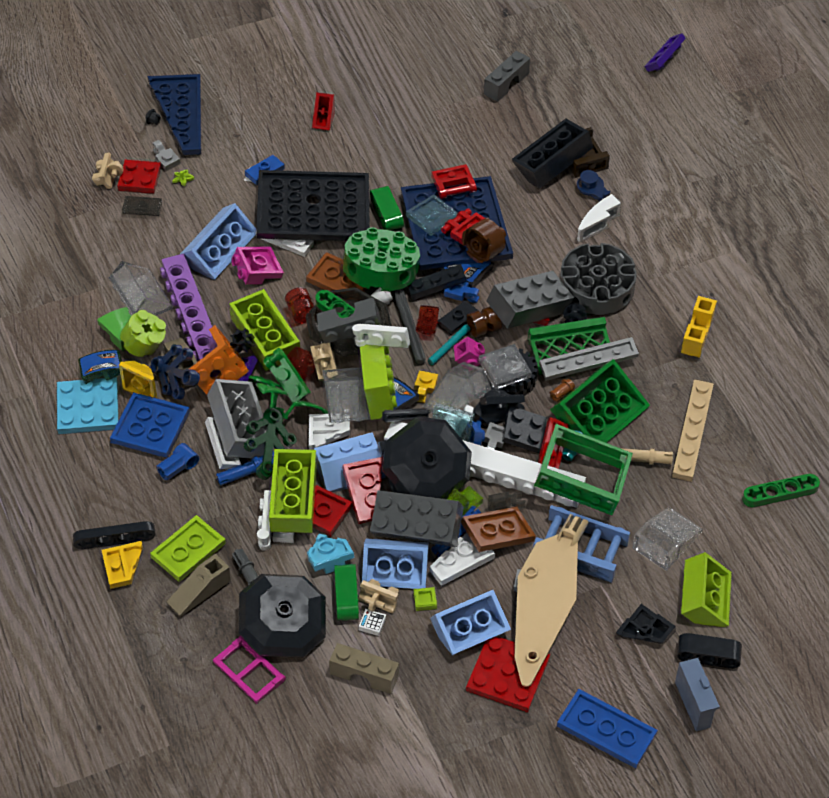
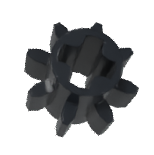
M575 303L568 305L563 312V317L566 319L564 322L586 320L587 313L584 312L586 308L580 303L578 305Z
M237 328L236 332L230 335L233 341L230 345L238 353L242 350L248 353L249 349L255 346L252 342L255 336L252 333L249 334L247 328L243 331Z

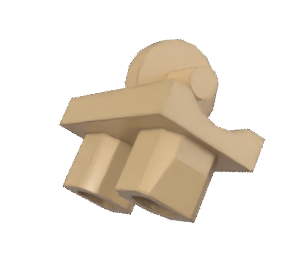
M110 152L105 153L103 160L96 162V169L99 173L93 174L92 180L96 186L104 185L106 189H111L114 178L122 175L124 168L119 161L111 159Z
M330 342L311 346L319 381L338 376Z
M371 579L369 582L363 580L360 585L361 590L358 600L369 604L368 609L372 612L376 608H380L393 614L396 610L399 590L392 586L388 587V589L380 587L379 581Z

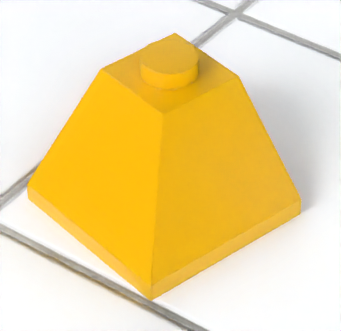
M136 361L120 362L119 369L124 390L132 394L134 392L157 398L155 379L151 368Z

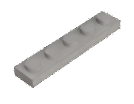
M630 337L539 361V366L545 381L602 367L612 359L616 362L637 358L639 352L633 338Z

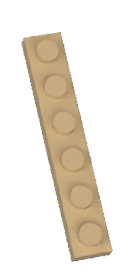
M694 380L672 478L691 482L693 480L713 383Z

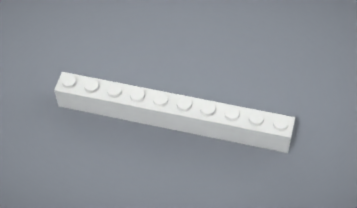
M391 422L384 440H388L406 426L407 423ZM463 440L472 451L470 477L480 478L489 483L493 482L506 488H513L526 494L536 495L545 500L556 501L565 506L578 507V502L534 486L541 466L540 463ZM426 456L427 462L433 461L431 456ZM550 466L547 467L550 470L584 483L586 482V477Z

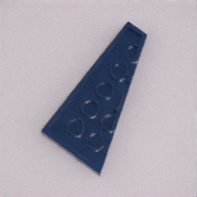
M200 74L147 76L151 89L183 155L201 154Z

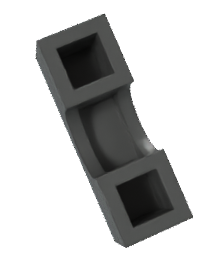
M516 50L485 78L484 95L497 102L508 93L512 79L519 83L529 74L530 57Z
M374 298L354 303L355 311L347 318H340L336 309L318 313V328L324 343L354 336L352 327L355 324L381 325L379 309Z

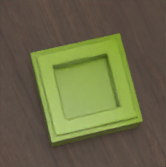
M435 587L413 589L416 611L437 609Z

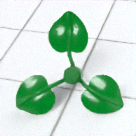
M250 375L248 377L249 382H263L256 383V386L262 394L271 392L270 408L277 409L283 419H288L289 414L296 406H310L319 409L324 414H329L326 409L317 404L298 400L293 402L286 413H283V408L276 407L278 393L287 396L289 394L275 387L281 388V385L259 376Z

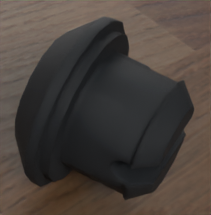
M155 109L149 110L145 116L146 123L158 124L161 120L160 114H157Z

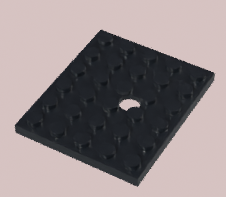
M259 170L256 239L347 241L353 233L370 228L369 173ZM310 197H317V200L320 202L311 204L307 201Z

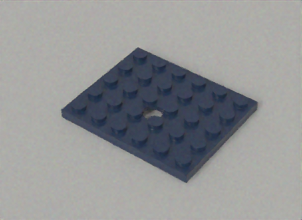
M491 176L473 178L477 187L476 192L470 193L469 191L450 195L445 199H440L434 183L401 187V196L412 240L419 247L420 271L459 264L478 263L469 257L466 252L468 251L466 245L463 246L450 237V231L446 234L441 231L442 222L454 219L457 213L465 211L467 208L472 212L470 216L477 212L484 218H489L506 231L504 250L485 262L513 259L512 247ZM467 183L445 187V189L466 185Z

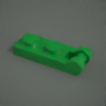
M277 348L273 351V355L267 356L263 360L283 390L289 394L288 397L292 403L297 400H303L311 393L281 348ZM278 360L281 362L280 366L276 363Z

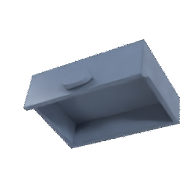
M698 658L680 662L675 684L696 731L711 728L714 712L720 706Z

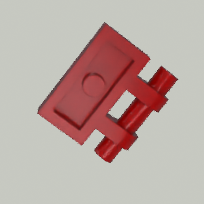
M467 208L465 211L457 213L454 219H449L445 222L441 231L444 234L450 231V237L463 245V232L484 219V217L477 212L470 216L472 212Z

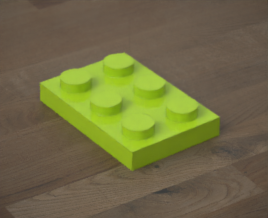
M196 515L154 549L150 556L177 581L181 582L200 564L226 544V540Z

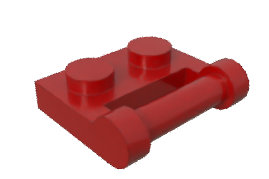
M467 164L431 172V177L438 190L440 199H445L450 195L477 191L476 183ZM467 183L466 185L445 189V187Z

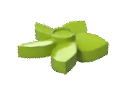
M188 169L180 171V173L174 172L176 178L172 180V183L181 182V185L185 186L188 181L194 180V176L188 173Z

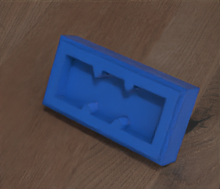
M271 155L245 170V176L255 185H258L259 170L282 171L285 169V164L274 155Z

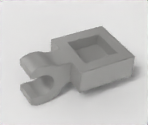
M160 140L152 143L155 147L153 149L156 154L155 161L161 162V167L164 171L181 164L180 158L171 148L165 150Z
M492 422L489 423L484 442L488 443L487 448L494 450L495 447L502 448L504 443L502 442L504 427Z

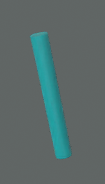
M465 324L428 359V363L434 365L470 331V327Z

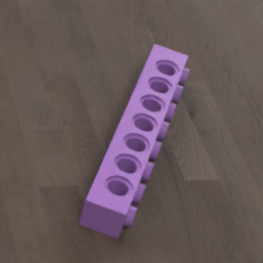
M184 254L162 259L163 267L160 268L162 278L167 280L165 281L167 292L172 293L170 299L172 305L177 307L175 309L177 318L182 320V332L187 334V345L193 349V354L198 362L218 345L209 331L212 325ZM213 370L210 373V376L216 377L218 376L220 371Z

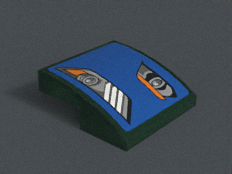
M119 350L99 351L78 359L81 378L85 384L101 376H104L108 381L120 375L119 364L122 362Z

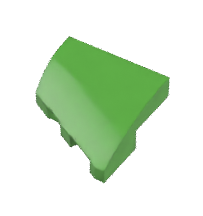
M128 307L114 310L97 319L98 325L110 335L111 341L122 352L126 349L120 334L132 316Z

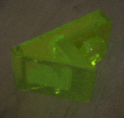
M470 486L461 492L456 488L453 489L447 500L459 501L464 506L462 516L471 506L477 508L483 503V497Z

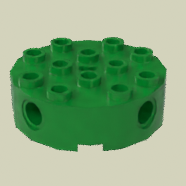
M370 227L365 231L353 233L348 238L344 246L343 272L351 281L364 288L370 289V286L382 288L381 291L403 289L412 284L416 279L420 261L419 247L416 242L406 237L403 232Z

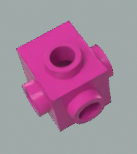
M466 337L454 345L455 361L461 366L472 371L486 362L484 346L470 337Z

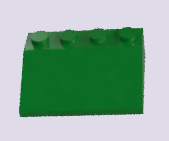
M612 359L550 410L559 421L569 425L568 429L580 431L584 435L607 443L646 410L650 404L617 362Z

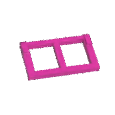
M240 636L213 659V663L256 704L286 680L283 674L263 656L257 654ZM243 646L256 659L236 675L223 661ZM262 664L275 678L258 693H255L242 680Z

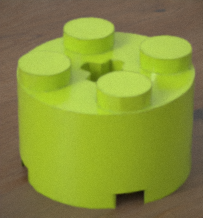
M139 310L130 317L121 331L120 338L124 342V348L137 357L152 355L165 338L166 323L146 310Z

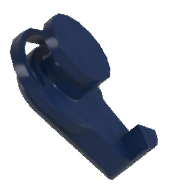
M592 170L583 171L577 181V189L581 193L589 195L598 201L610 195L611 191L604 187L603 180Z

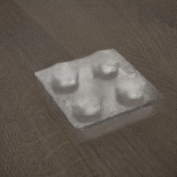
M515 344L479 356L478 361L494 389L531 378L532 372Z

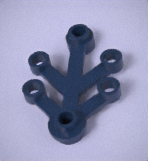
M173 344L164 356L152 359L150 368L153 373L159 375L164 395H172L174 399L179 400L184 398L185 390L179 387L176 376L182 378L184 385L194 386L198 384L200 375L196 370H182L178 368L185 360L190 361L193 358L192 349L182 348L181 345ZM176 356L177 358L169 365L168 362ZM166 373H168L170 383H168Z

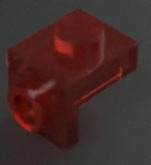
M420 306L416 332H421L424 335L436 333L439 307Z

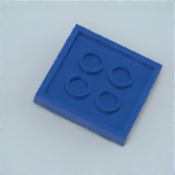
M133 392L110 437V442L167 458L190 413V409L187 406Z

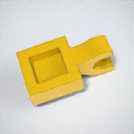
M419 370L414 385V390H417L419 395L417 402L425 403L427 394H434L438 374Z

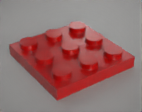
M498 636L485 641L467 683L466 691L529 712L550 660V654H547L532 684L524 687L521 684L515 661V642Z

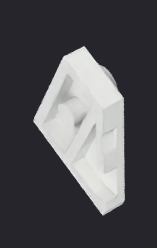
M309 414V450H314V448L324 446L350 435V414Z

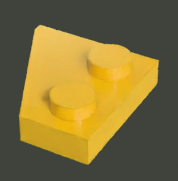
M142 541L102 550L110 589L132 584L143 550Z

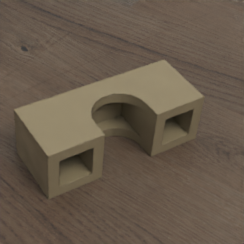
M337 643L329 660L331 675L349 681L353 674L361 675L370 681L371 688L392 694L399 678L398 662Z

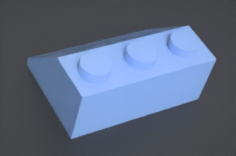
M372 432L314 448L316 450L317 470L324 488L332 493L348 489L342 470L343 464L381 457L379 447ZM383 463L381 465V479L386 478L382 471Z
M365 539L362 581L369 582L371 579L379 581L380 587L426 588L429 543Z
M494 590L439 612L430 618L438 638L451 655L511 630Z

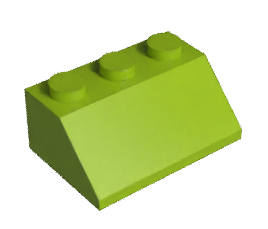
M706 552L686 559L681 614L695 624L728 627L731 571Z

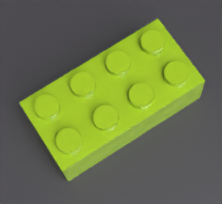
M264 289L229 303L230 317L235 326L241 331L247 328L249 334L252 333L255 336L252 340L255 346L251 347V350L265 371L270 369L266 367L263 360L267 356L273 355V351L277 348H281L290 361L301 356L299 339ZM278 360L276 363L279 366L281 362Z
M365 345L360 347L364 391L370 418L374 420L380 419L383 411L394 410L397 407L393 371L391 370L393 369L391 357L386 355L390 354L389 346Z
M274 449L269 511L270 532L312 533L317 469L316 450Z

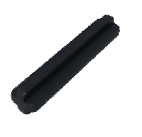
M425 408L385 410L382 412L381 419L386 423L412 421L417 416L429 418L430 412Z

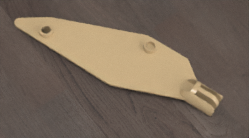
M569 514L559 534L535 544L518 575L515 661L521 684L524 687L532 684L576 602L578 542L589 522L586 519H583L581 522V518L575 516L573 519V514Z

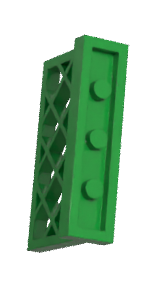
M605 317L530 328L527 339L529 345H531L535 362L538 364V375H543L539 361L551 358L547 355L551 348L560 353L559 355L568 353L566 350L569 346L577 350H583L588 343L594 346L610 343ZM602 334L604 340L600 344L593 340L592 337ZM581 337L586 342L581 347L573 342L575 338ZM562 340L567 345L562 350L554 345L556 341ZM543 343L548 348L543 353L537 349L536 344Z

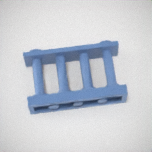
M551 505L548 520L552 521L545 539L556 535L560 524L564 525L569 514H573V519L575 516L580 517L581 522L583 519L588 520L589 523L584 532L592 536L585 552H578L577 571L612 583L616 571V564L612 563L619 545L628 546L630 532L621 527H614L567 511L562 507ZM536 537L535 542L533 544V548L537 542H540L545 539ZM599 538L611 541L604 560L592 556Z

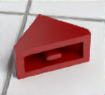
M316 92L312 128L330 130L335 115L334 94Z

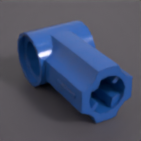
M181 443L174 449L173 455L158 464L156 468L164 480H169L183 469L189 470L194 468L199 462L200 457L186 443Z

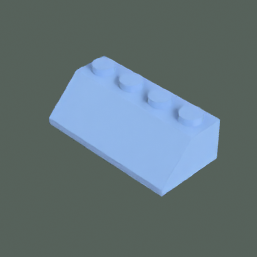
M234 203L222 208L180 254H184L188 266L192 270L214 280L231 262L236 248L245 247L256 235L257 229Z

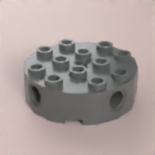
M588 243L582 244L568 252L562 260L560 280L574 296L571 304L575 303L578 305L580 303L586 308L584 312L587 314L604 315L616 313L628 305L634 296L637 272L633 259L624 250L606 243L591 246Z

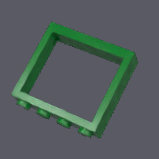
M556 424L549 439L534 486L613 515L620 500L633 453ZM555 444L619 468L613 493L548 469L547 467Z

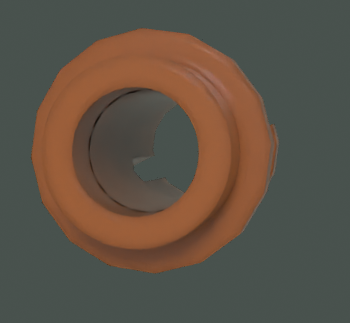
M563 379L558 387L549 392L550 397L555 402H558L565 395L573 391L575 385L572 380Z

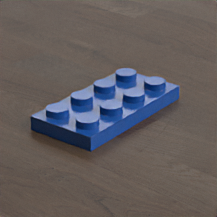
M581 689L577 690L557 722V727L635 769L658 731Z

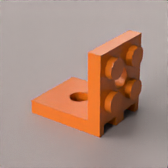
M216 325L211 327L209 331L218 346L189 368L199 373L200 380L197 385L206 395L215 379L237 381L249 372L240 354L230 345L229 340ZM213 370L220 371L216 377H211L210 373Z

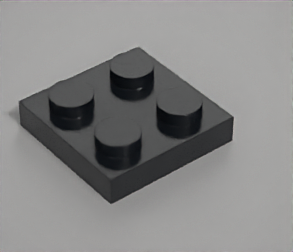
M509 405L506 412L502 442L540 454L547 417Z

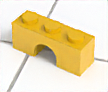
M698 296L691 322L688 324L683 338L681 353L700 358L715 314L716 300Z

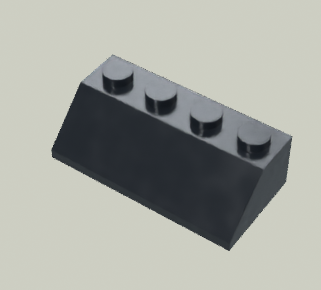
M565 118L512 158V162L529 183L540 189L572 165L574 160L581 158L593 149L594 146L588 130Z

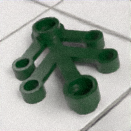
M275 408L266 409L262 419L258 421L252 420L246 425L247 432L252 435L256 434L260 428L267 426L266 433L256 438H248L244 442V448L248 452H253L259 445L265 443L263 462L256 468V474L262 480H267L272 476L273 447L275 449H285L276 436L275 430L283 438L285 446L292 447L297 442L296 436L288 433L283 426L282 415Z

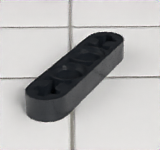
M143 521L79 530L73 534V546L77 549H89L151 540L156 535L155 525L152 522Z

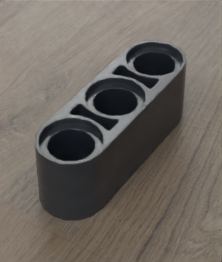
M683 633L679 636L677 658L681 661L698 658L703 665L732 669L738 668L741 665L742 644L737 640L692 633Z

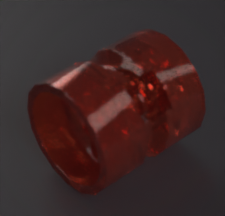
M297 287L286 294L285 302L295 323L305 324L316 317L317 310L306 288Z

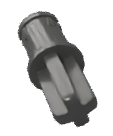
M236 549L232 557L239 567V573L243 574L249 585L258 577L254 569V563L249 561L243 549Z

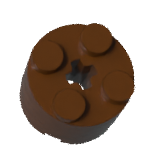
M484 218L463 232L462 243L463 246H467L468 251L466 252L469 257L478 263H482L492 259L504 250L506 231L489 218Z

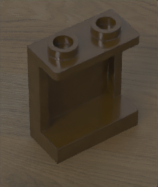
M592 127L586 128V130L589 131L594 148L581 158L574 160L573 164L569 166L575 178L580 177L581 173L585 170L598 172L609 168L610 155L607 151L602 152L593 138Z

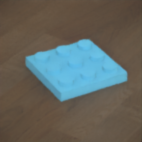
M117 377L57 382L58 434L115 429L119 421Z

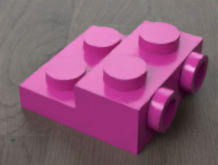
M237 247L231 258L232 265L238 268V278L240 280L243 279L245 285L262 284L264 279L282 278L284 274L271 247Z

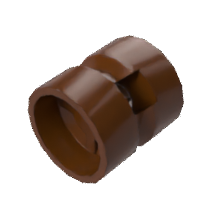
M490 306L483 308L481 312L475 311L467 314V324L475 338L485 335L487 331L494 332L502 328L500 318Z

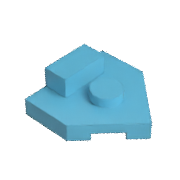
M318 534L315 544L307 552V557L315 572L323 569L325 574L334 572V565H345V561L353 559L354 552L346 539L337 538L336 540L327 538V535Z

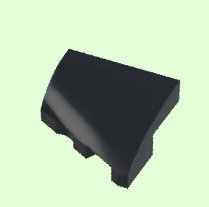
M492 384L483 397L510 394ZM479 401L473 409L471 421L477 422V420H480L481 426L488 428L490 422L494 424L505 422L508 408H497V405L480 406ZM521 403L509 404L510 406L525 410Z
M641 603L631 617L624 621L616 631V634L621 637L664 644L676 632V626L660 614H655Z

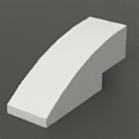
M612 194L602 199L586 214L578 228L577 241L579 243L608 229L610 220L619 216L621 203Z

